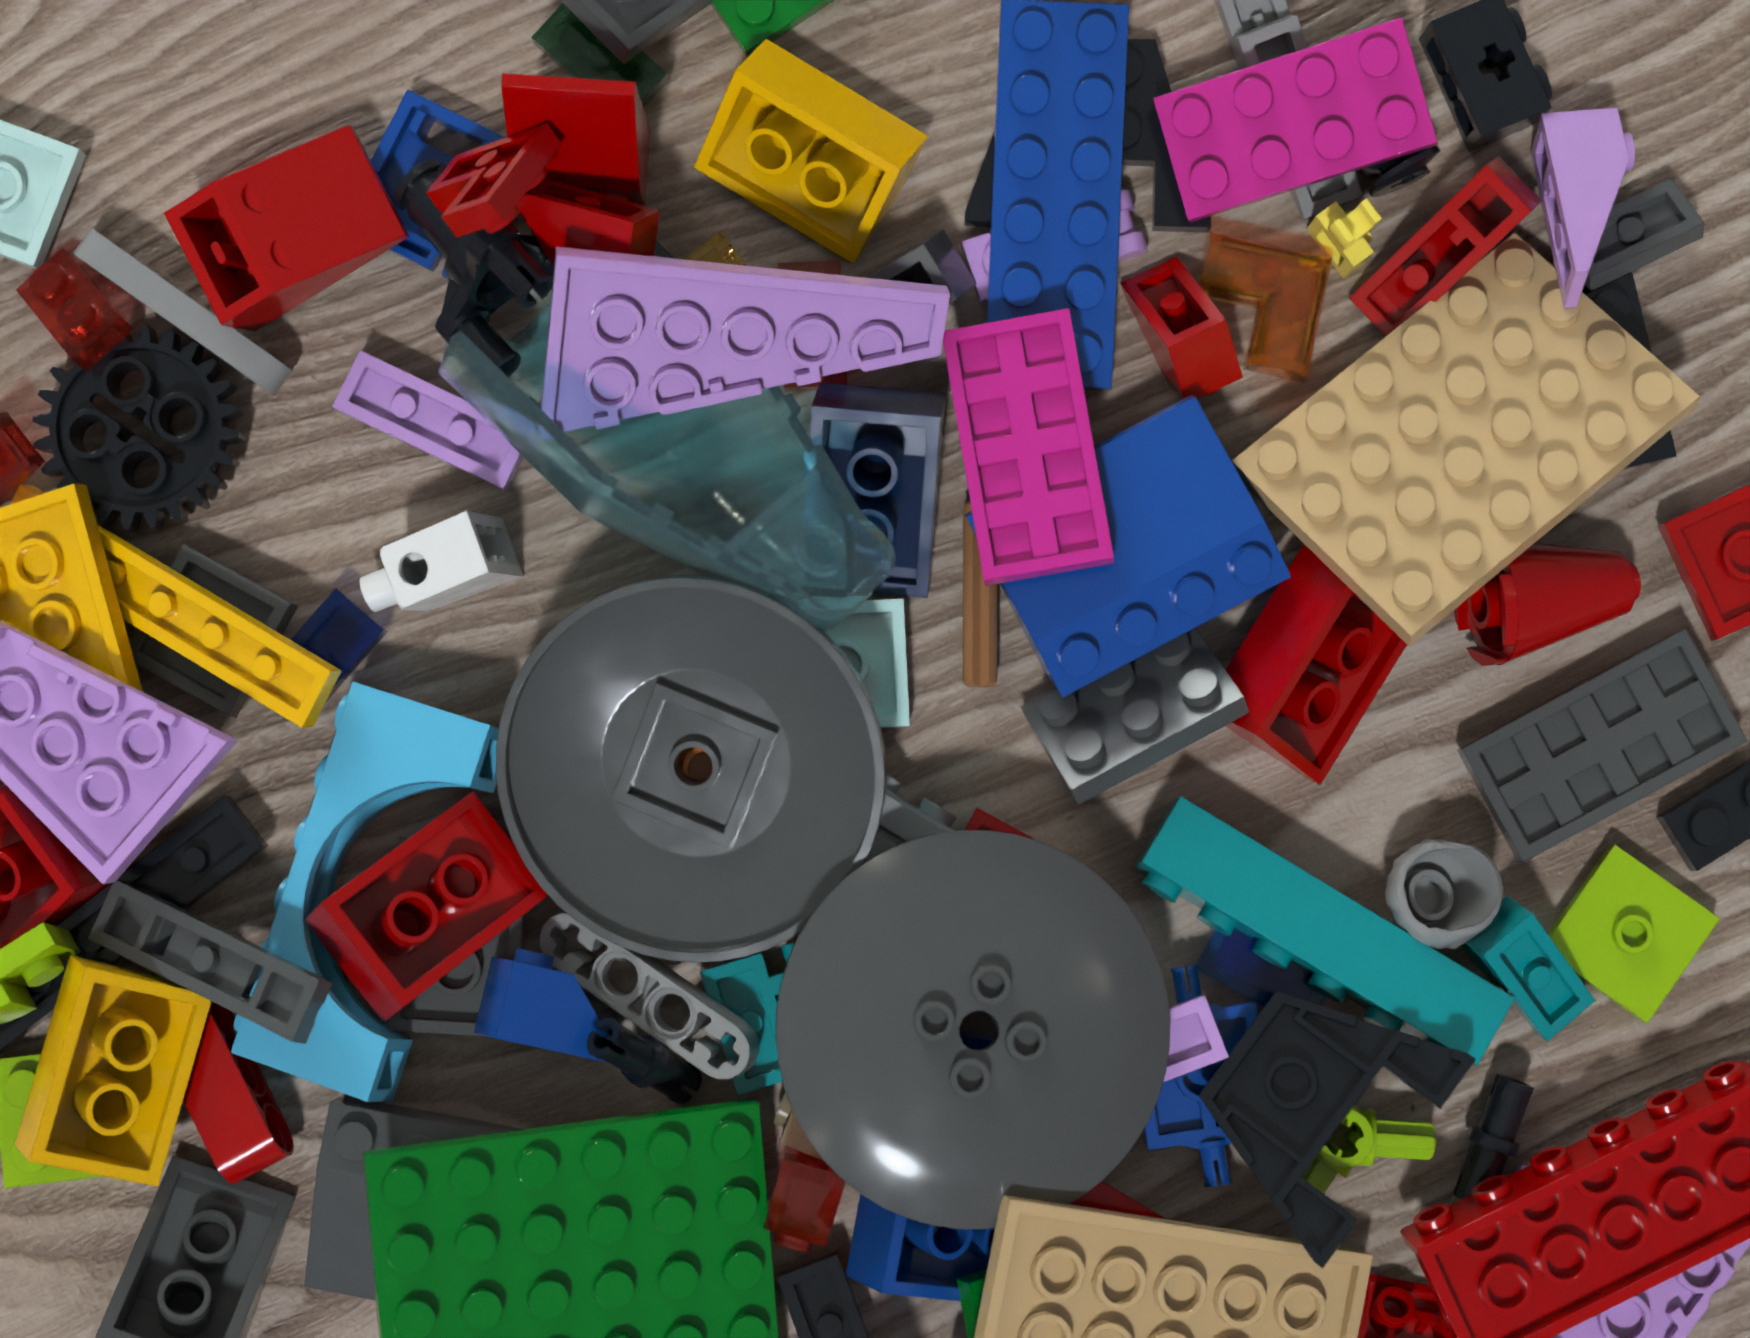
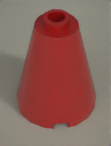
M1534 543L1454 610L1455 620L1459 631L1470 629L1477 646L1466 647V649L1475 661L1481 666L1502 665L1629 613L1634 601L1640 595L1641 579L1636 566L1629 562L1621 552Z

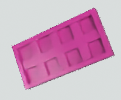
M1402 17L1153 98L1189 222L1201 220L1438 145Z
M1069 308L944 331L943 344L985 586L1113 564V549Z

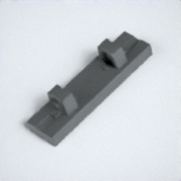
M121 880L112 883L88 937L89 940L297 1043L306 1044L315 1024L317 1013L333 983L132 883ZM264 967V969H263V971H262V974H261V976H260V978H259V980H258V983H257V985H256V987H255V989H254V992H253L252 996L249 997L250 992H251V990H252V988H253V985H254V983H255V980H256V978H257V976H258V974H259L261 968Z

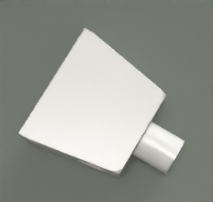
M465 511L380 549V557L384 568L360 577V588L367 605L373 612H378L395 604H398L401 610L430 611L521 578L524 575L503 518Z

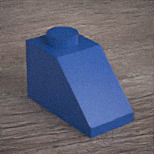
M516 948L514 960L491 957L474 1033L606 1062L603 1059L592 1056L587 1050V1039L592 1030L603 1037H608L609 1035L596 1025L600 1019L574 974L553 970L554 956Z

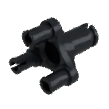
M430 159L411 169L402 178L394 194L395 203L401 210H408L409 219L446 259L444 267L445 273L449 277L442 313L435 325L436 331L449 346L461 348L484 374L485 379L490 384H498L516 371L520 365L521 356L489 323L490 316L513 296L516 297V301L522 308L536 305V299L529 293L532 289L543 300L552 289L554 265L535 235L521 234L512 223L494 233H486L482 229L456 238L441 217L444 213H440L426 194L447 167L443 161L439 164L436 159Z

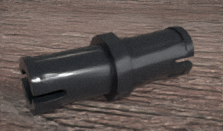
M605 1017L596 1025L601 1030L607 1032L609 1036L603 1037L593 1030L588 1036L587 1050L589 1054L598 1059H603L620 1069L627 1080L639 1088L650 1086L666 1095L676 1104H685L692 1098L689 1093L680 1088L682 1085H686L696 1092L700 1088L702 1082L700 1070L692 1064H687L671 1055L663 1043L652 1035L639 1036L622 1026L620 1022L612 1017Z
M1496 1073L1477 1126L1471 1125L1467 1134V1139L1471 1140L1452 1193L1457 1198L1463 1199L1471 1195L1472 1188L1482 1180L1502 1175L1508 1157H1516L1520 1144L1515 1141L1530 1097L1533 1094L1534 1087L1514 1078Z

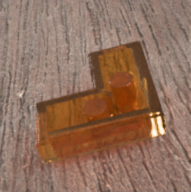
M1209 232L1198 284L1210 299L1256 309L1244 370L1303 383L1307 381L1332 265V257L1217 232Z

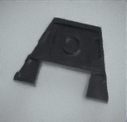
M1128 39L1122 166H1151L1153 168L1152 231L1208 233L1211 228V216L1194 222H1189L1187 219L1153 98L1172 92L1156 40ZM995 131L965 210L964 226L990 227Z
M1276 991L1228 1055L1229 1057L1225 1059L1199 1094V1097L1312 1260L1324 1269L1357 1224L1358 1219L1303 1179L1307 1170L1382 1069L1392 1073L1441 1109L1473 1066L1476 1059L1468 1053L1427 1042L1419 1037L1357 1019L1355 1016Z

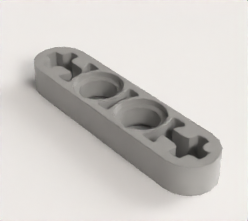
M91 228L73 252L79 259L274 396L292 372L289 367L233 327L221 325L216 315Z
M566 912L551 917L543 925L540 933V949L543 954L554 956L553 967L559 971L574 974L580 986L705 1074L716 1079H730L749 1070L756 1062L759 1054V1039L755 1030L745 1020L656 958L620 947L596 935L575 921ZM577 926L580 929L577 941L592 952L603 948L605 944L607 950L598 958L582 949L567 953L564 948L568 940L561 934V931ZM616 958L629 960L637 970L638 982L631 993H622L616 990L610 982L609 968ZM594 962L592 970L590 971L588 969V966ZM667 994H676L682 997L688 1004L690 1018L688 1024L683 1029L669 1027L660 1015V1005ZM708 1016L711 1018V1023L705 1026L703 1030L717 1039L732 1034L736 1038L733 1050L740 1057H733L722 1062L718 1058L721 1047L717 1042L707 1035L696 1040L695 1044L690 1038L704 1026Z

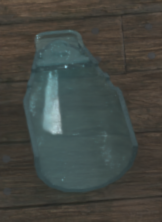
M656 240L655 257L675 258ZM550 304L531 323L507 342L521 356L520 365L510 377H507L462 331L451 337L444 351L438 373L585 517L707 577L737 582L774 597L820 630H830L841 624L882 585L895 567L896 556L892 544L861 512L822 444L813 445L797 418L801 408L792 393L784 395L779 386L762 389V394L668 415L655 412L620 420V425L596 430L595 426L563 432L540 409Z

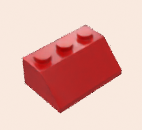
M1302 546L1288 568L1291 577L1278 584L1226 668V672L1244 696L1250 712L1227 724L1226 727L1307 779L1321 785L1407 644L1308 547Z

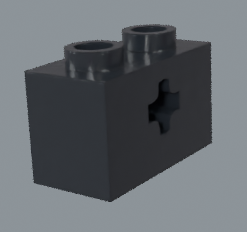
M1480 0L1430 21L1420 36L1419 42L1468 152L1537 124L1541 113H1547L1552 108L1549 102L1552 98L1549 79L1540 65L1532 64L1523 44L1526 42L1524 23L1517 10L1513 7L1507 8L1504 0ZM1482 63L1487 69L1498 67L1501 75L1497 78L1493 72L1482 74L1479 67Z

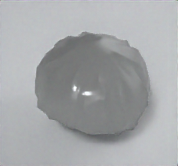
M1424 839L1419 844L1405 850L1402 855L1393 861L1392 870L1387 876L1385 897L1386 903L1393 913V922L1403 931L1410 934L1411 937L1433 949H1457L1481 933L1496 917L1503 897V884L1496 864L1478 847L1450 842L1444 839Z

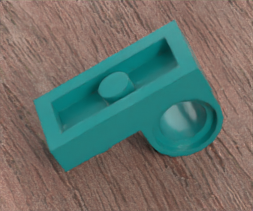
M1508 896L1502 899L1500 909L1491 924L1473 939L1461 945L1474 963L1491 980L1498 984L1507 994L1515 998L1513 1003L1534 1032L1546 1042L1596 1001L1534 914Z

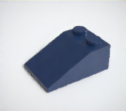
M828 383L819 384L811 406L802 587L928 598L942 456L946 393Z

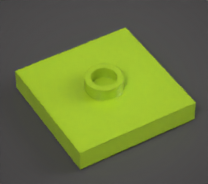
M1609 844L1547 934L1580 979L1639 1021L1648 1023L1720 918L1615 844Z

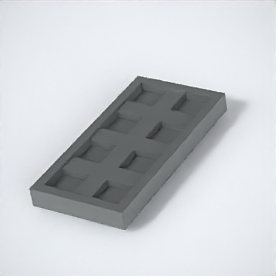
M1682 629L1457 749V752L1518 862H1525L1746 743L1748 740L1686 629Z

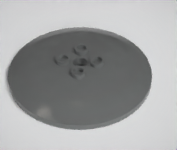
M692 575L662 576L632 582L612 589L588 601L557 624L531 652L516 676L500 719L496 744L498 796L508 831L527 869L540 887L561 909L596 935L631 951L665 960L715 962L736 959L768 950L799 934L811 914L826 895L848 874L864 864L874 843L885 801L887 771L880 723L869 693L844 652L812 620L786 602L762 590L730 580ZM687 748H698L706 752L712 761L713 770L711 776L700 780L688 777L682 771L679 764L681 751Z
M962 830L936 833L889 848L852 871L826 895L801 930L787 960L777 1001L775 1038L780 1074L792 1111L805 1136L821 1158L841 1179L869 1200L905 1218L933 1226L953 1229H990L996 1226L1003 1195L1070 1204L1099 1184L1119 1165L1141 1135L1159 1098L1170 1048V1013L1162 970L1153 946L1134 913L1105 880L1088 866L1067 853L1043 842L997 831ZM974 1011H985L992 1017L995 1023V1036L992 1042L982 1049L968 1048L962 1042L959 1034L962 1020L966 1015Z

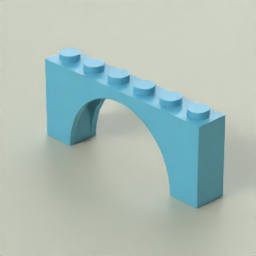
M352 681L349 693L341 699L335 713L334 724L337 730L329 754L321 760L316 770L314 786L317 791L309 815L302 820L295 834L294 848L296 854L289 876L282 881L275 895L274 910L276 915L269 937L260 945V947L333 983L317 1013L315 1024L306 1044L292 1042L236 1014L233 1025L236 1037L231 1053L366 1102L394 1101L413 1039L387 1028L386 1025L374 1017L360 1003L347 984L339 964L304 919L322 901L332 895L338 872L350 847L360 833L388 808L413 795L443 788H468L494 793L497 784L496 744L499 728ZM264 967L261 968L249 997L252 996Z

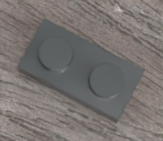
M1672 178L1613 206L1585 283L1589 291L1595 290L1703 238L1704 221Z

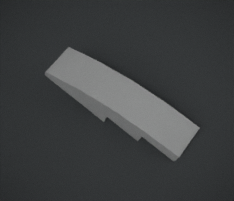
M1214 0L1240 70L1308 48L1297 15H1290L1286 0ZM1355 171L1290 191L1303 219L1322 212L1336 201L1341 205L1363 196Z

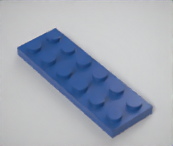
M1001 0L986 323L1069 308L1083 388L1111 390L1129 5Z

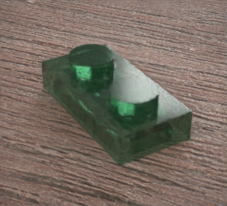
M563 3L531 37L534 44L572 78L635 82L643 108L669 81L668 73L643 51L623 64Z

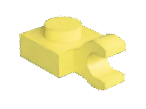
M1368 198L1363 200L1353 211L1349 210L1346 213L1336 201L1316 215L1306 230L1342 278L1345 279L1363 266L1374 253L1368 244L1372 241L1370 230L1378 225L1383 218Z

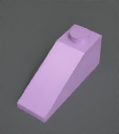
M1618 108L1541 113L1532 145L1531 157L1540 199L1542 200L1541 204L1564 308H1574L1578 305L1625 171H1631L1634 167V139L1631 133H1623Z

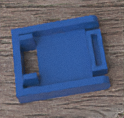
M407 89L371 159V163L410 236L389 249V251L433 272L443 256L409 219L408 210H401L395 203L394 194L397 186L411 169L422 162L436 159L439 164L443 161L448 165L454 158L424 143L434 122L481 146L506 137ZM444 267L442 270V276L449 280V277L445 273Z

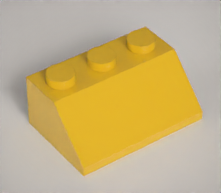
M765 39L736 68L694 168L852 264H855L903 188L928 136L768 39Z
M70 955L15 1141L17 1149L29 1162L158 1186L211 1001L175 982L130 968Z

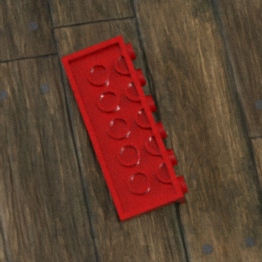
M1726 1061L1714 1065L1705 1071L1703 1080L1683 1090L1671 1089L1652 1096L1645 1103L1646 1108L1624 1119L1611 1118L1599 1122L1589 1129L1588 1137L1566 1148L1556 1146L1545 1149L1531 1158L1530 1166L1509 1176L1496 1175L1484 1179L1472 1188L1471 1195L1451 1205L1437 1204L1419 1212L1413 1219L1414 1223L1401 1229L1400 1233L1405 1244L1415 1253L1453 1338H1552L1750 1239V1064L1745 1061Z

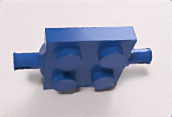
M1198 965L1185 966L1188 991L1184 968H1171L1177 1004L1201 996ZM1254 1001L1223 1006L1208 1003L1228 1055L1258 1016L1256 1002ZM1225 1059L1163 1082L1159 1098L1148 1123L1143 1129L1145 1144L1148 1150L1179 1145L1200 1149L1205 1181L1204 1187L1217 1186L1214 1161L1216 1162L1218 1182L1222 1186L1232 1183L1225 1145H1229L1231 1142L1199 1097V1094Z

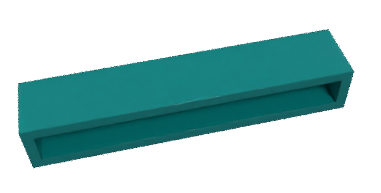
M1182 796L1170 803L1133 866L1134 869L1146 875L1142 884L1147 889L1173 903L1176 902L1178 896L1184 898L1201 909L1197 915L1200 921L1224 935L1231 936L1233 930H1237L1256 942L1252 951L1260 958L1284 970L1291 963L1311 975L1307 984L1316 992L1337 1003H1342L1344 997H1347L1367 1009L1363 1015L1365 1021L1394 1031L1401 1030L1407 1034L1419 1037L1421 1040L1468 1053L1476 1059L1473 1066H1478L1515 1000L1511 995L1430 946L1411 937L1407 932Z

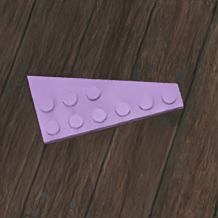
M556 247L538 442L560 438L562 432L595 426L596 430L620 425V420L650 413L660 412L662 415H668L762 394V389L794 382L797 383V387L821 382L822 376L861 369L867 372L941 356L950 292L945 285Z
M0 621V779L102 884L116 882L238 740Z

